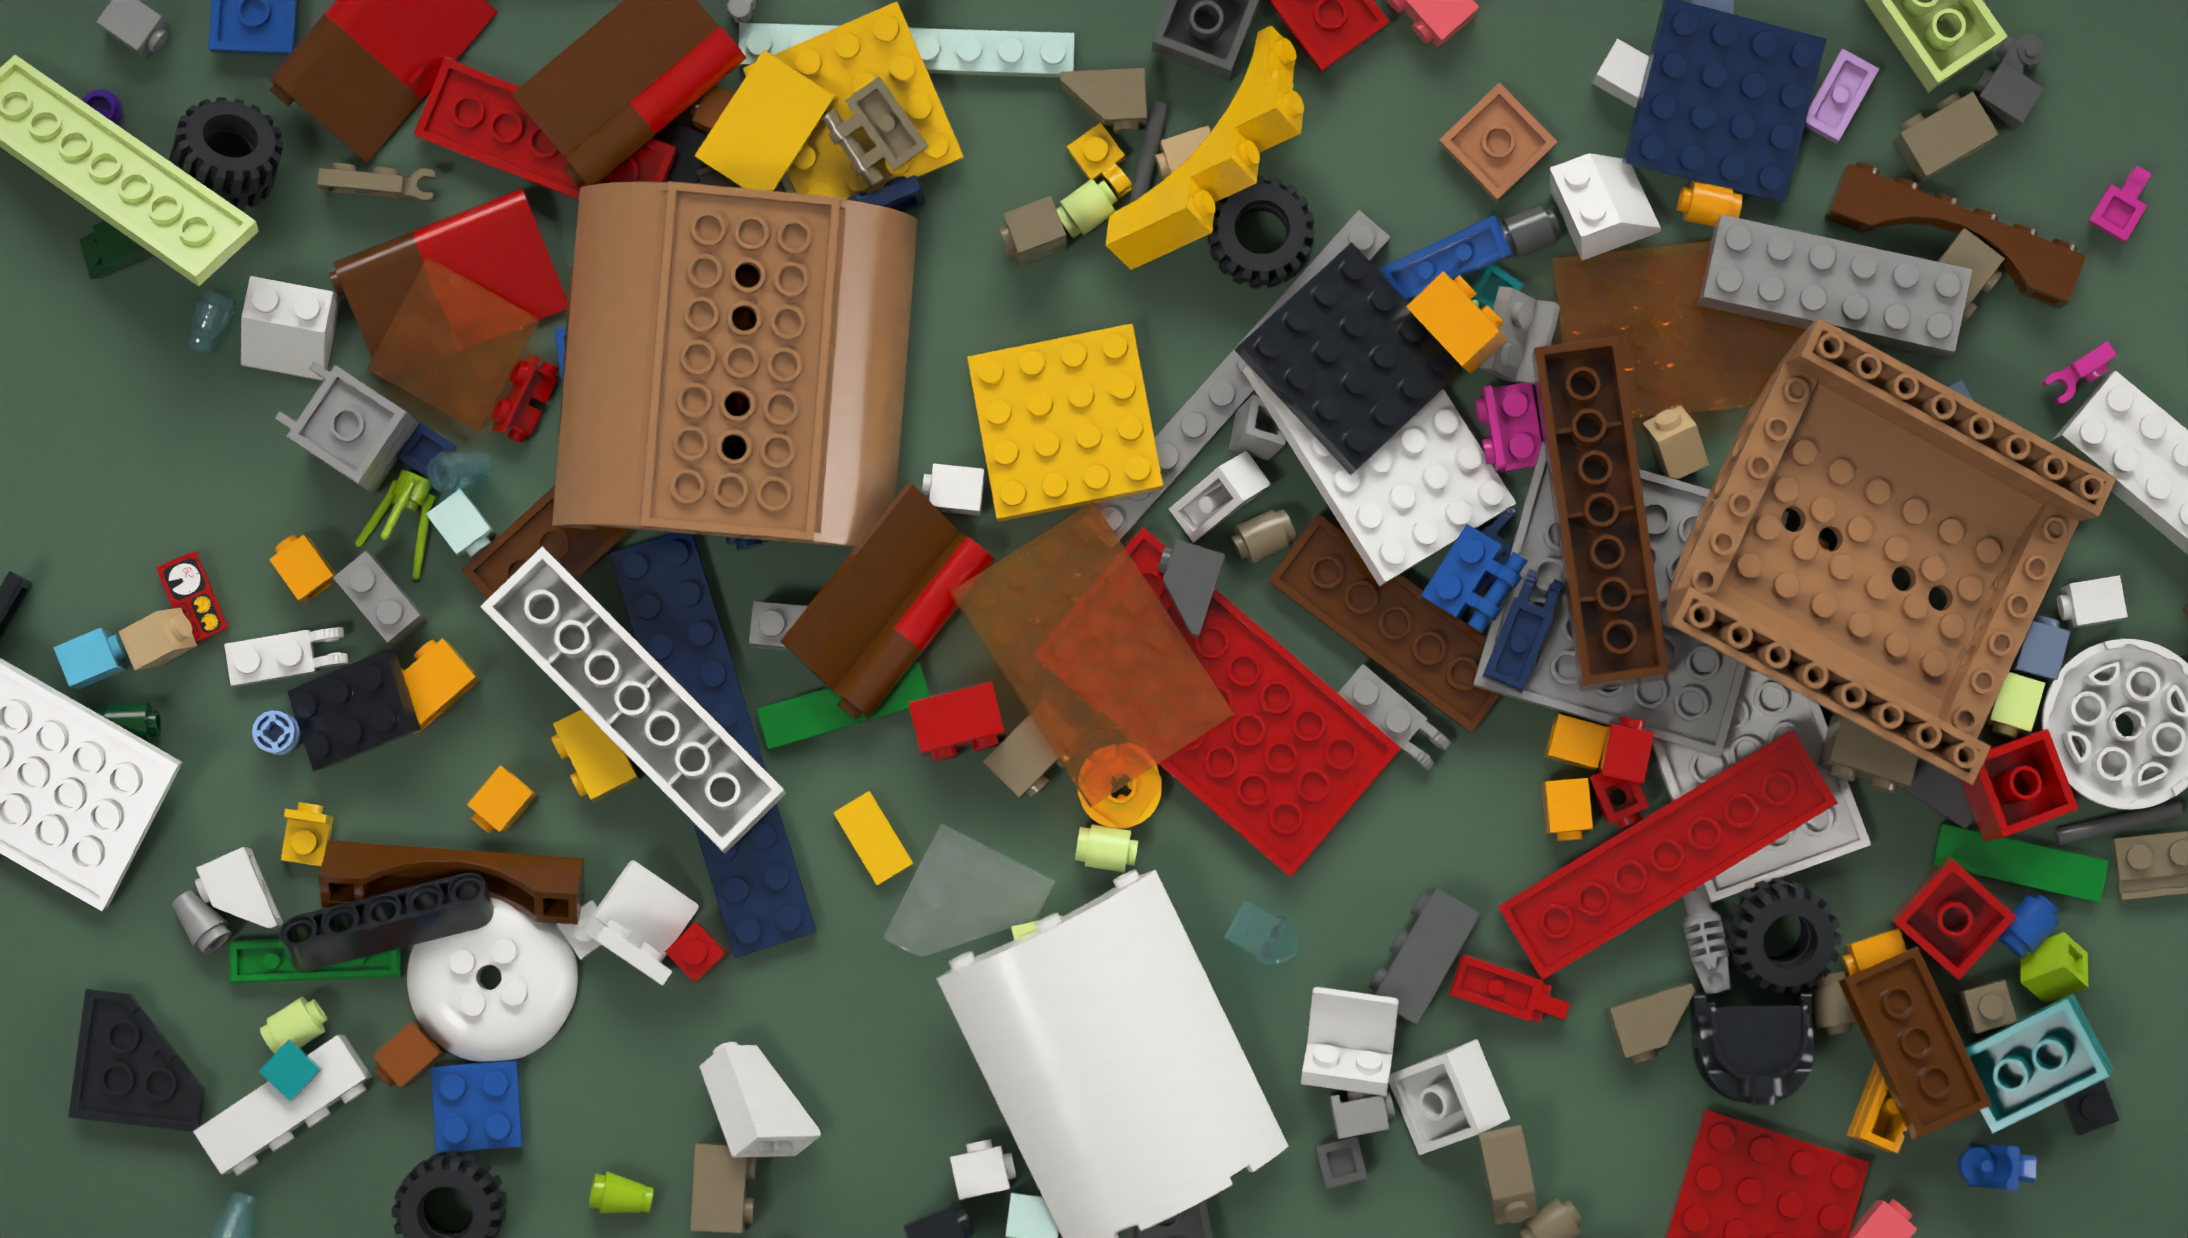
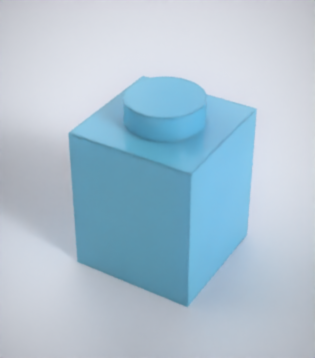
M98 628L53 647L69 687L78 690L126 670L122 659L126 658L127 654L120 637L117 634L111 635L110 631L103 628Z

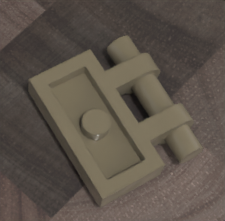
M877 77L845 100L854 113L848 120L844 122L835 109L821 118L830 130L828 136L834 145L839 144L852 162L850 167L855 175H861L870 188L884 179L875 166L884 157L895 171L929 147L880 77ZM862 126L876 145L875 148L867 153L853 135Z

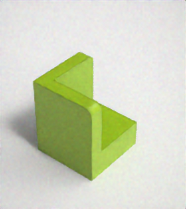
M2065 932L2046 938L2033 954L2028 952L2023 959L2020 958L2021 983L2044 1003L2089 988L2088 953Z

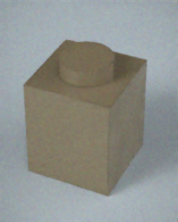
M2005 980L1992 981L1954 992L1966 1033H1979L2017 1022Z

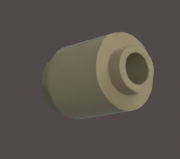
M1271 509L1235 525L1236 535L1230 537L1240 560L1247 558L1250 564L1288 549L1289 543L1297 540L1294 527L1283 509L1277 512Z
M1845 971L1830 973L1826 977L1818 975L1815 977L1818 984L1809 988V993H1812V1010L1816 1028L1825 1027L1826 1035L1852 1031L1850 1023L1857 1022L1838 982L1846 978Z
M1556 1198L1538 1210V1216L1525 1219L1523 1221L1525 1225L1517 1230L1521 1238H1576L1581 1234L1578 1225L1583 1220L1569 1200L1562 1204Z

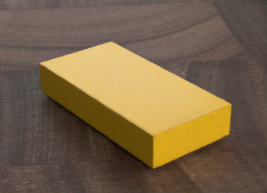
M870 791L833 812L877 886L914 864Z

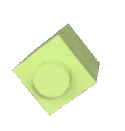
M2008 672L1985 721L1986 724L1993 726L1992 733L2011 739H2017L2018 734L2030 733L2045 683Z

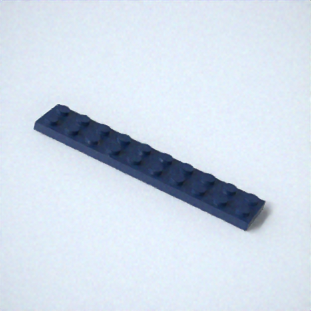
M672 533L609 553L636 641L767 772L693 534ZM777 803L725 854L693 822L735 958L817 933Z

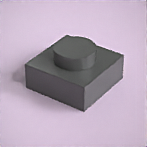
M1357 1136L1315 1146L1326 1189L1368 1178Z

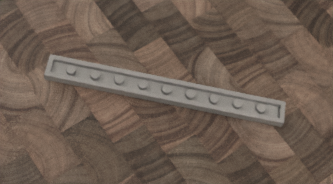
M1358 210L1240 343L1351 242L1371 261L1390 240V236L1362 211ZM1235 349L1155 437L1164 489L1097 502L1080 521V524L1110 551L1117 546L1234 415L1236 410L1255 391L1243 372L1249 365L1236 353Z

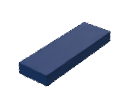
M1493 215L1380 269L1390 284L1410 303L1443 271L1452 280L1456 279L1459 275L1464 278L1513 255V252L1497 216Z

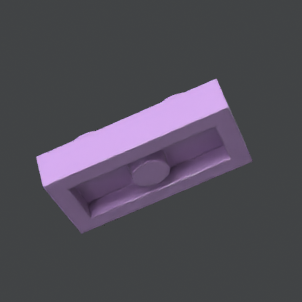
M1842 49L1809 106L1805 127L1837 144L1879 68Z

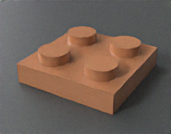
M1500 82L1438 141V144L1495 202L1499 201L1558 143Z

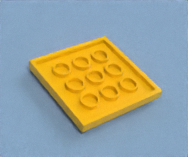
M897 1L773 55L833 94L835 99L824 116L835 109L844 122L854 115L845 100L877 77H880L929 146L895 171L884 157L875 164L884 179L870 188L861 175H855L850 167L852 164L851 160L839 144L834 145L828 136L830 130L821 119L787 171L796 193L848 199L857 193L867 192L869 194L882 189L885 183L899 176L908 178L916 175L918 178L964 158ZM755 63L743 68L746 76ZM863 126L853 133L866 153L876 147Z
M1133 324L967 356L998 522L1164 489Z

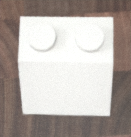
M1589 153L1550 167L1551 194L1582 261L1661 232V227L1632 165L1622 163V158Z
M250 276L241 317V365L324 381V378L314 373L309 367L314 361L326 370L328 369L342 300L333 291Z
M1477 1039L1389 1075L1390 1087L1419 1155L1478 1135L1510 1119Z

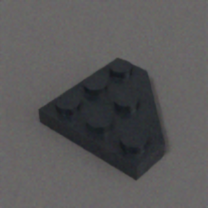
M86 989L68 1117L191 1132L198 1129L201 1123L205 1088L132 994Z

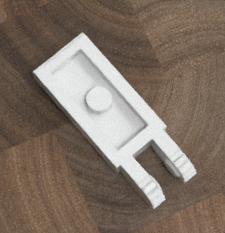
M343 627L321 629L312 632L310 630H303L224 644L231 686L237 687L318 673L317 669L347 664V653L335 652L315 658L313 643L333 642L343 638Z

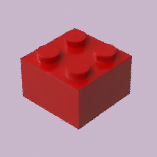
M992 682L908 702L920 752L924 758L931 756L933 763L958 757L957 749L973 746L975 752L996 748L999 746L998 739L1006 737Z
M2048 729L1990 748L1974 784L1970 785L1961 780L1984 842L2006 837L2079 809Z
M1949 855L1939 863L1890 917L1901 930L1958 980L2017 918L2011 910Z

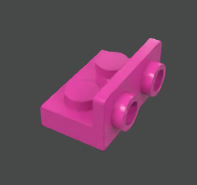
M1519 383L1494 388L1492 385L1483 386L1480 391L1481 397L1475 398V410L1478 423L1486 424L1488 439L1482 440V450L1485 453L1486 465L1492 464L1495 472L1498 474L1535 468L1542 441L1532 384Z

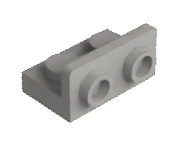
M1499 286L1493 311L1505 323L1499 330L1508 339L1478 368L1505 381L1536 385L1532 363L1534 347L1551 345L1560 305L1555 302L1535 300L1514 288Z

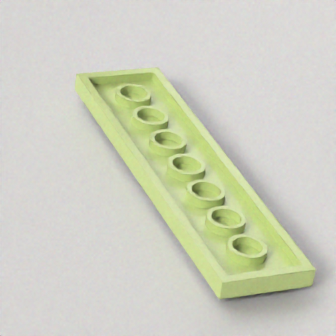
M14 55L0 67V147L197 286L205 282L259 232L254 219L17 55Z

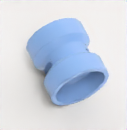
M271 710L265 712L256 719L253 725L252 735L254 742L260 749L268 753L286 755L293 752L301 742L302 735L297 720L281 711Z

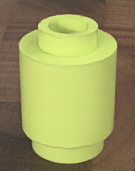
M1090 179L1061 200L1060 204L1062 206L1056 210L1062 225L1071 237L1075 238L1080 233L1085 236L1107 220L1110 214L1116 212L1112 205L1118 199L1104 180L1097 185L1093 179Z
M1091 824V828L1080 827L1075 860L1085 862L1086 867L1125 873L1126 865H1135L1138 840L1130 839V830Z
M300 997L267 1018V1024L260 1028V1032L268 1047L275 1054L288 1040H292L301 1048L325 1033L323 1023L327 1021V1017L316 1000L313 999L308 1002L304 997Z

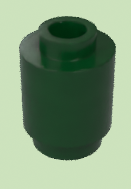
M149 702L108 704L106 709H97L96 711L99 715L150 744L153 743L154 736H159L161 733L160 713L158 710L153 711Z

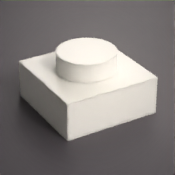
M594 900L581 907L578 925L557 923V926L581 960L603 946L583 930V927L598 907Z

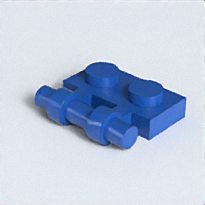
M1466 524L1421 596L1458 620L1461 619L1468 606L1476 611L1468 625L1482 633L1490 619L1495 621L1501 612L1499 605L1510 588H1516L1522 579L1519 574L1526 565L1527 560L1513 552L1505 566L1498 563L1499 557L1505 550L1503 545ZM1491 574L1496 577L1495 582L1484 598L1478 596L1476 593L1487 576Z

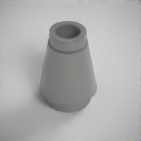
M192 890L184 892L172 903V907L176 911L195 950L200 949L204 955H208L221 948L230 939L232 933L228 929L229 922L199 896H196Z

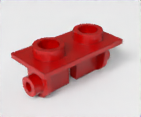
M527 355L525 360L520 359L517 362L510 376V382L513 383L507 398L502 397L498 401L491 417L495 421L491 431L505 434L506 430L509 429L507 437L520 444L523 443L525 437H531L532 431L542 411L528 405L531 398L546 404L559 378L556 376L558 367L545 361L538 367L541 357Z

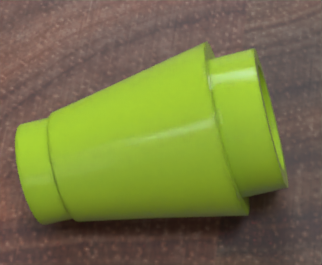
M608 1171L605 1172V1175L595 1173L590 1191L589 1208L598 1209V1213H649L654 1188Z

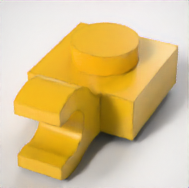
M1101 122L1067 146V151L1089 180L1093 179L1096 181L1103 177L1118 199L1132 191V183L1117 166L1125 160V155Z

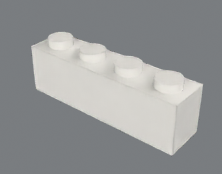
M345 1035L335 1036L308 1054L322 1070L293 1101H289L268 1081L193 1131L221 1175L231 1173L232 1171H234L236 1176L245 1173L259 1163L256 1155L268 1147L273 1152L279 1150L295 1139L292 1131L304 1123L309 1128L315 1126L331 1115L328 1110L329 1106L340 1099L347 1104L367 1090L364 1083L373 1077Z

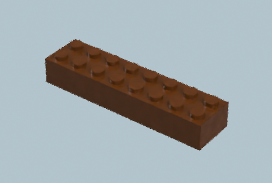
M1620 336L1534 347L1532 363L1580 691L1665 680L1669 675Z

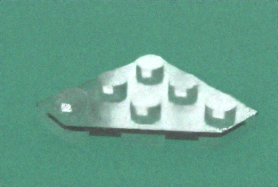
M940 824L883 938L921 958L1010 929L1012 928L1011 926L1036 920L1055 881Z

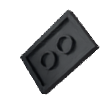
M395 649L381 651L287 691L313 771L327 769L421 730Z

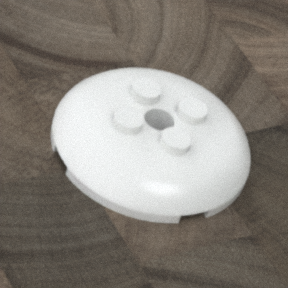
M2117 639L2099 643L2083 650L2062 667L2058 680L2052 681L2045 697L2042 711V730H2049L2069 785L2074 791L2102 806L2133 810L2163 803L2177 796L2188 787L2187 662L2169 649L2155 643L2138 639ZM2120 714L2129 716L2133 722V731L2129 736H2122L2116 728L2115 719Z
M491 898L494 905V914L486 926L415 944L410 954L407 970L409 1000L414 1014L425 1032L448 1052L466 1060L480 1063L514 1061L532 1054L546 1045L558 1033L573 1008L578 990L576 955L574 949L557 926V923L535 922L521 911L495 898ZM489 965L496 966L501 972V982L492 990L486 989L480 982L482 971Z

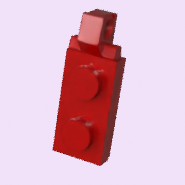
M1461 954L1448 994L1528 1022L1532 1020L1541 1023L1544 1014L1565 1020L1571 1004L1550 997L1553 986L1544 984L1543 980Z

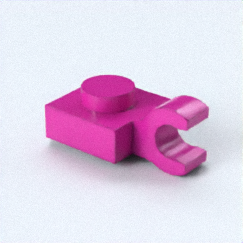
M2137 165L2135 169L2133 168L2130 171L2121 189L2110 184L2087 220V223L2121 243L2126 242L2148 206L2137 198L2152 173Z
M2107 341L2064 370L2048 375L2042 381V385L2046 387L2052 382H2060L2064 387V393L2054 403L2062 405L2074 396L2078 380L2085 377L2088 383L2097 379L2110 370L2106 362L2117 354Z

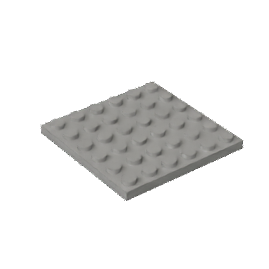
M1542 442L1510 552V556L1515 552L1525 558L1527 563L1519 574L1522 579L1517 587L1510 588L1499 605L1501 612L1495 621L1491 620L1473 687L1607 726L1609 721L1619 723L1620 716L1645 720V728L1651 729L1654 732L1653 739L1720 758L1746 665L1670 626L1666 610L1672 579L1680 559L1678 556L1710 489L1639 469L1669 675L1665 680L1580 691L1544 442ZM1784 511L1781 516V522L1784 528L1789 512ZM1530 568L1538 572V580L1527 602L1542 608L1549 584L1554 579L1563 582V585L1552 610L1555 614L1522 694L1481 677L1514 597H1518Z

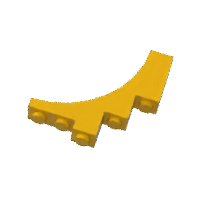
M1272 25L1258 31L1253 56L1244 80L1228 109L1204 141L1161 183L1134 202L1109 215L1105 246L1130 270L1211 234L1216 210L1215 202L1256 184L1260 153L1301 134L1304 103L1300 95L1293 91L1296 51L1293 44L1287 38H1283Z

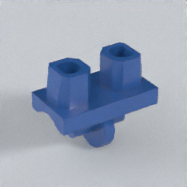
M1969 1143V1148L1962 1152L1957 1164L1961 1178L1968 1183V1186L2018 1190V1181L2035 1182L2036 1156L2019 1155V1147Z

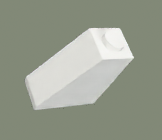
M736 1042L724 1043L713 1050V1055L699 1066L732 1158L796 1156L821 1137L817 1125L757 1045H738Z

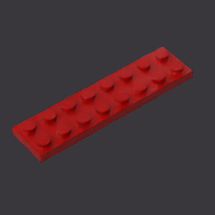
M1791 730L1499 905L1498 908L1543 980L1838 804L1798 737Z

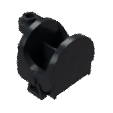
M1795 993V1001H1788V1006L1715 1007L1714 1002L1706 1003V995H1692L1690 999L1693 1060L1699 1075L1713 1091L1732 1101L1751 1105H1777L1778 1101L1791 1096L1801 1087L1811 1072L1813 1062L1812 993Z

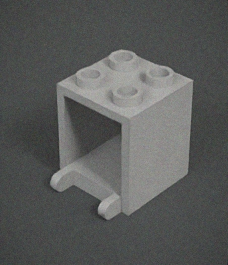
M313 361L309 369L325 380L296 422L280 411L275 419L291 429L287 435L289 439L375 495L399 460L397 455L419 423L406 411L338 366L334 365L329 372Z

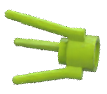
M401 470L398 480L392 481L388 493L356 539L355 545L357 547L363 546L392 503L394 507L381 533L383 540L389 538L403 509L416 513L418 507H422L412 578L419 580L429 526V518L426 514L431 511L436 499L434 495L429 494L433 483L422 476Z

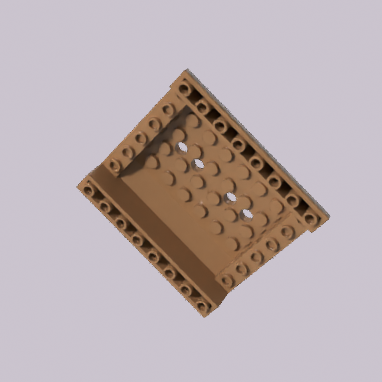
M670 181L616 182L581 187L552 526L595 530L596 526L840 546L850 547L849 551H853L896 498L918 219L887 207L831 196ZM745 264L754 266L760 274L759 283L751 288L740 286L735 279V271L738 267ZM740 307L751 309L756 315V325L747 331L737 329L731 319L732 313ZM732 393L745 395L749 400V411L740 417L730 415L725 409V399ZM738 436L745 442L746 453L742 458L731 460L724 456L721 450V443L726 437Z
M1818 318L1792 346L1766 383L1754 405L1750 407L1678 556L1680 559L1668 595L1666 607L1667 620L1670 626L1964 782L1973 785L1991 747L1977 739L2078 523L2099 517L2116 478ZM1787 508L1795 510L1800 516V526L1795 532L1786 530L1782 525L1781 516ZM1823 528L1831 529L1836 534L1837 545L1833 552L1825 551L1819 545L1818 536ZM1897 567L1905 569L1910 575V585L1905 591L1898 590L1893 585L1892 574ZM1934 587L1941 588L1947 596L1946 606L1941 611L1934 609L1929 603L1928 596Z

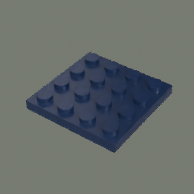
M1663 0L1622 163L1688 180L1731 188L1735 192L1778 203H1785L1827 39L1681 0Z

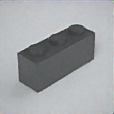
M1433 888L1430 894L1422 891L1410 914L1416 916L1414 923L1408 932L1401 928L1389 951L1395 954L1387 969L1380 965L1368 986L1369 989L1374 991L1372 995L1397 998L1399 1000L1397 1016L1413 1025H1418L1481 914L1438 888Z

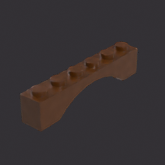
M1857 162L1855 166L1848 164L1842 171L1824 218L1862 233L1881 227L1905 224L1932 226L1955 234L1966 228L2005 258L2000 266L2011 277L2020 294L2058 309L2069 303L2086 259V255L2076 252L2077 247L2074 244L2060 239H2053L2050 242L2037 237L2038 232L2035 229L2022 224H2014L2013 227L1997 221L1998 216L1984 209L1975 208L1974 211L1967 210L1958 206L1959 201L1949 195L1935 193L1934 196L1918 191L1919 185L1910 180L1896 178L1893 181L1879 175V169L1866 163Z
M328 840L319 873L321 907H331L463 873H475L484 879L491 898L504 901L533 921L578 925L585 891L584 858Z

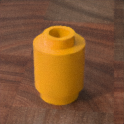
M1692 180L1689 187L1682 186L1680 190L1677 211L1683 212V221L1714 227L1721 214L1739 218L1742 194L1734 193L1731 188Z

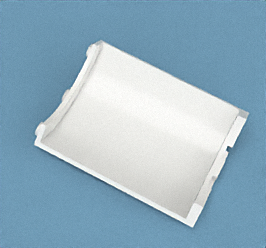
M1137 870L1129 871L1113 880L1116 887L1061 918L1058 913H1054L1039 920L1034 924L1037 930L976 957L970 951L952 959L949 962L951 969L937 978L1062 1238H1119L1118 1232L1138 1225L1140 1231L1147 1229L1226 1189L1233 1184L1230 1179L1231 1176L1247 1167L1249 1172H1254L1289 1147L1156 870L1142 875H1138Z

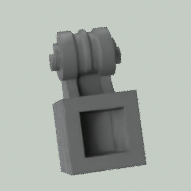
M2009 33L1995 53L1996 56L2001 58L2000 62L1993 71L1988 68L1984 70L1975 83L1973 90L1978 92L1977 99L1987 115L2015 131L2024 122L2045 89L2023 73V71L2034 69L2044 59L2045 46L2043 41L2034 35L2015 37Z

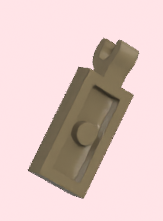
M333 163L331 169L319 168L317 185L324 193L400 200L412 198L423 203H431L435 201V195L429 192H421L419 187L423 180H437L438 175L431 169L423 168L415 171L411 177L404 178L398 175V170L393 168L374 167L373 173L357 172V167L354 165Z

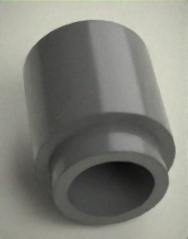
M1539 204L1502 220L1503 225L1501 227L1513 252V255L1507 257V259L1513 256H1517L1520 259L1556 243L1555 234L1560 232V227L1552 209L1544 211L1543 207Z

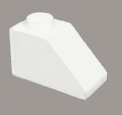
M1246 450L1216 468L1171 506L1169 510L1194 543L1245 507L1267 489L1271 483Z
M239 848L196 868L200 876L199 879L195 880L196 887L205 903L211 901L214 908L269 929L277 930L281 928L283 924L282 918L251 848Z

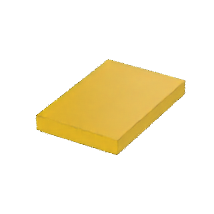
M763 50L698 149L695 157L741 188L775 191L835 99V96L769 52Z

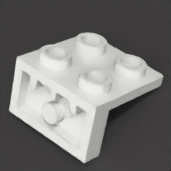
M631 860L585 924L583 930L597 942L663 986L673 972L661 963L666 956L664 951L678 939L697 912L699 905L636 861Z
M1314 987L1301 1084L1386 1096L1392 1063L1399 1000L1392 997Z

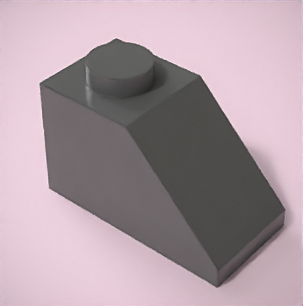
M1176 539L1173 549L1164 548L1157 571L1165 573L1162 584L1189 636L1198 639L1225 554Z

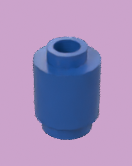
M2040 894L2036 898L2026 895L2012 911L2017 918L1997 939L2010 952L2023 959L2028 952L2033 954L2060 924L2055 916L2059 910Z

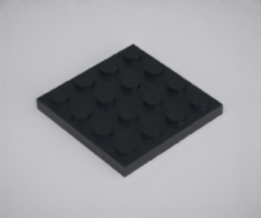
M1352 242L1235 348L1236 353L1350 475L1362 466L1464 369L1406 307L1409 303Z

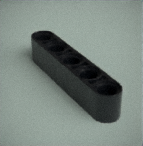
M463 873L293 916L282 924L279 936L292 966L300 971H312L479 929L491 921L494 914V905L484 879L475 873Z

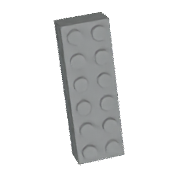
M1721 214L1714 226L1698 305L1808 329L1818 318H1821L1863 342L1947 360L1956 350L1973 269Z

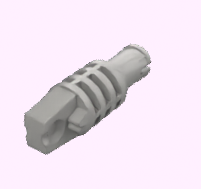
M1702 884L1695 891L1692 890L1683 896L1687 912L1683 928L1692 965L1696 969L1705 994L1713 995L1731 990L1730 954L1726 947L1721 916L1718 915L1717 911H1712L1705 885Z

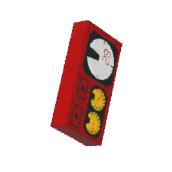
M192 551L156 567L172 608H182L184 615L190 621L196 644L230 629L198 552Z

